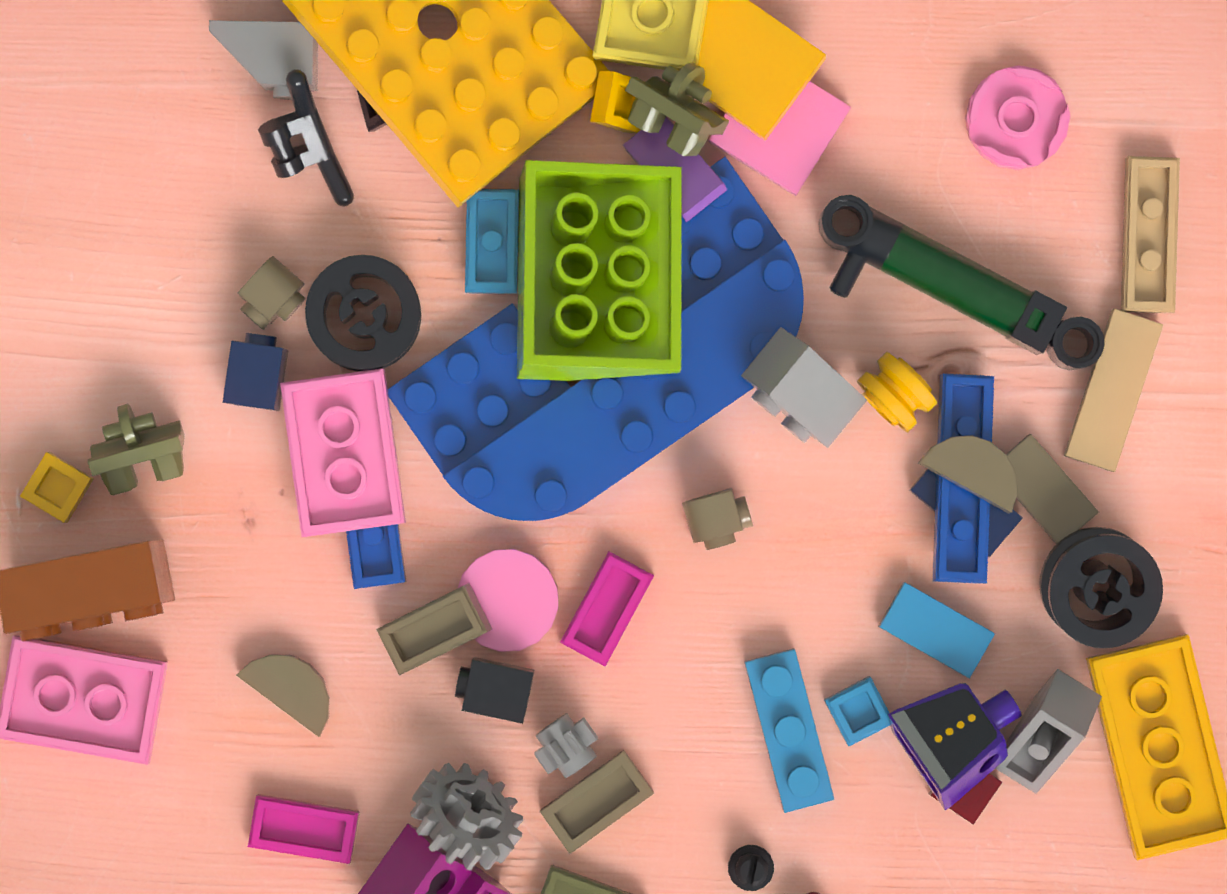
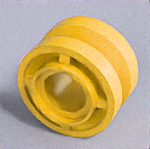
M886 352L877 360L880 373L875 375L865 372L857 380V383L864 391L862 395L886 421L894 427L898 425L908 433L917 424L914 412L919 409L928 413L937 405V401L930 393L932 391L931 387L906 361L900 357L897 359L889 352Z

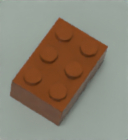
M164 540L146 541L0 570V615L4 634L19 631L21 642L62 633L60 623L70 621L73 631L113 623L111 613L123 611L125 621L163 614L162 603L175 600Z

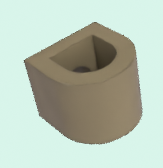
M272 256L238 292L239 296L246 301L240 310L263 330L269 323L272 324L278 316L286 321L304 302L305 297L299 292L305 283Z
M732 488L682 503L693 543L704 541L706 550L736 542L735 532L753 526L745 496L735 499Z

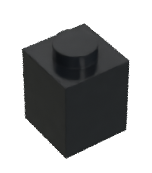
M474 657L471 668L461 666L455 697L464 699L461 711L523 724L535 670Z

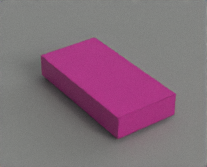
M608 551L560 643L606 667L654 575Z
M258 794L255 799L248 847L350 864L360 811Z

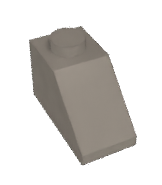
M209 20L210 33L265 90H273V98L292 100L286 83V76L294 69L303 71L306 74L311 91H317L318 43L300 22Z
M1057 669L1026 709L1006 742L1008 756L995 769L1037 794L1086 737L1102 696Z

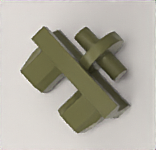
M693 62L687 63L679 71L672 66H668L662 74V79L653 76L644 82L638 77H631L625 91L635 96L628 122L648 133H659L666 116L675 121V124L666 144L669 148L683 156H697L709 135H723L729 120L703 105L709 101L712 91L703 86L705 80L704 68Z
M129 404L117 407L119 422L102 426L106 441L90 446L91 458L88 459V465L92 476L100 474L111 495L131 491L137 487L138 480L133 465L144 461H151L157 481H166L183 475L182 451L185 434L180 420L156 427L155 417L152 412L135 417Z

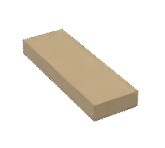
M1128 156L1125 158L1121 311L1175 313L1180 158Z
M1115 308L1111 310L1104 331L1105 346L1103 353L1093 365L1066 446L1065 457L1111 472L1116 471L1163 324Z

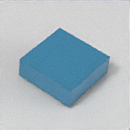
M870 676L824 699L848 747L890 726L889 711Z

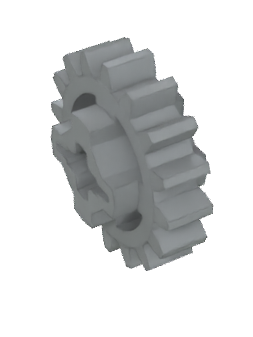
M450 763L444 764L439 772L433 769L412 797V800L417 804L411 811V817L423 821L416 830L417 834L423 836L430 835L433 841L430 843L429 849L432 852L440 848L447 852L446 862L449 864L457 857L461 858L466 870H471L478 861L485 870L490 869L496 861L502 863L522 837L523 833L517 828L522 823L523 816L511 812L517 804V800L512 797L504 798L501 794L505 787L503 782L492 785L488 782V771L483 769L478 776L473 775L469 765L463 763L457 772Z

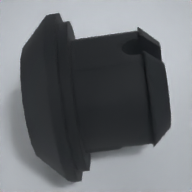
M745 845L738 848L731 855L728 862V873L732 882L737 887L746 891H756L764 888L771 881L774 874V862L771 855L764 848L757 845Z

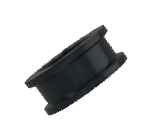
M354 255L332 263L315 279L307 296L305 318L313 342L328 359L349 370L367 371L389 367L399 361L411 349L420 330L421 305L412 282L399 267L380 257ZM372 277L387 283L397 293L401 302L402 317L395 332L389 333L385 331L388 310L383 302L372 312L375 319L372 325L367 327L364 322L360 321L348 329L355 337L364 339L374 338L376 341L373 349L356 351L342 346L333 338L327 325L326 310L332 296H342L339 316L345 325L356 315L353 309L355 303L361 301L363 305L369 306L379 299L377 293L370 289L352 288V283L356 278Z
M1090 527L1069 534L1050 551L1040 574V595L1044 608L1050 618L1074 640L1090 647L1113 648L1135 640L1150 627L1161 606L1163 582L1157 563L1144 547L1120 531L1106 527ZM1104 553L1124 556L1132 570V585L1130 586L1126 577L1112 566H1106L1096 559L1086 560ZM1096 582L1100 584L1107 582L1109 584L1106 592L1097 591L1095 593L1092 589ZM1073 588L1076 597L1091 610L1095 608L1102 615L1112 616L1098 621L1084 620L1075 616L1069 602L1068 594L1070 589Z

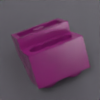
M408 823L358 893L512 894L502 884L477 866H474L471 870H466L461 858L457 857L451 864L447 863V852L442 848L432 852L429 849V845L433 841L430 835H418L416 832L417 828Z

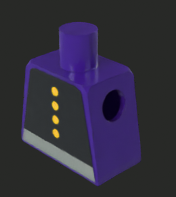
M960 683L888 714L893 734L944 810L952 807L1008 756L1006 741L999 730L1022 716L1018 705L1006 689L981 704L966 683Z

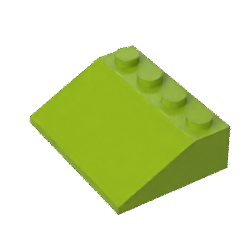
M525 161L519 178L517 379L573 381L680 373L682 167Z

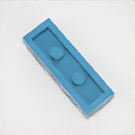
M795 649L744 661L784 813L835 800Z

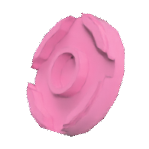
M1017 65L997 70L979 83L968 101L965 121L969 139L982 157L997 167L1021 170L1038 166L1057 152L1067 136L1070 112L1062 90L1053 78L1039 69Z
M516 549L494 550L477 558L462 574L458 588L470 583L492 627V630L474 639L480 645L499 652L520 651L539 642L552 627L559 608L558 587L550 570L534 555Z

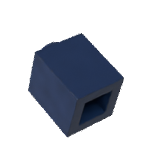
M246 333L245 342L231 341L222 403L280 411L282 397L280 383L284 382L288 350L276 347L277 337Z

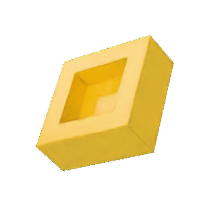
M599 71L590 122L625 133H638L641 130L628 122V117L635 100V96L625 91L630 81V76L614 71Z
M46 452L20 497L63 523H68L94 478L51 452Z

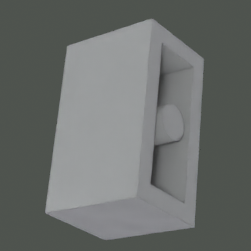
M782 327L779 328L741 375L756 389L755 393L751 396L756 403L774 417L780 411L786 415L781 425L803 443L811 436L827 448H829L867 401L863 395L811 347Z

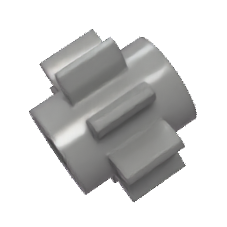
M566 713L535 735L543 747L535 751L534 755L547 774L558 768L563 776L567 778L597 757L590 745L598 740V736L585 718L574 724Z

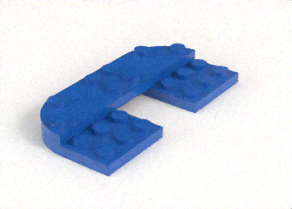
M726 156L710 166V168L722 180L727 191L688 222L682 217L680 373L581 380L572 387H570L567 381L517 379L518 310L512 303L388 389V396L440 470L444 479L462 498L482 511L510 520L539 521L572 512L600 495L753 389L754 387L741 375L780 327L793 336H797L804 305L803 284L798 263L786 240L782 239Z

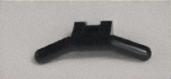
M294 69L287 74L286 83L295 112L265 122L259 127L258 132L264 146L271 147L274 154L271 163L277 177H291L301 172L305 167L317 163L334 201L339 206H348L353 202L354 193L328 138L316 108L306 74L301 70ZM302 133L305 144L293 148L290 138Z

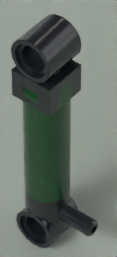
M853 195L839 196L831 200L822 211L818 223L819 233L824 242L832 248L847 252L829 287L830 291L842 298L848 297L865 263L1006 336V340L1035 355L1043 354L1047 348L1051 361L1059 368L1066 370L1086 368L1096 363L1102 355L1105 346L1104 334L1100 327L1091 319L1072 317L1063 320L1062 317L1068 308L1065 305L1036 290L1032 292L868 206L861 198ZM847 209L857 215L860 224L857 234L845 237L839 235L834 230L832 217L838 210ZM1068 330H1078L1087 339V350L1080 358L1069 356L1063 348L1062 341Z

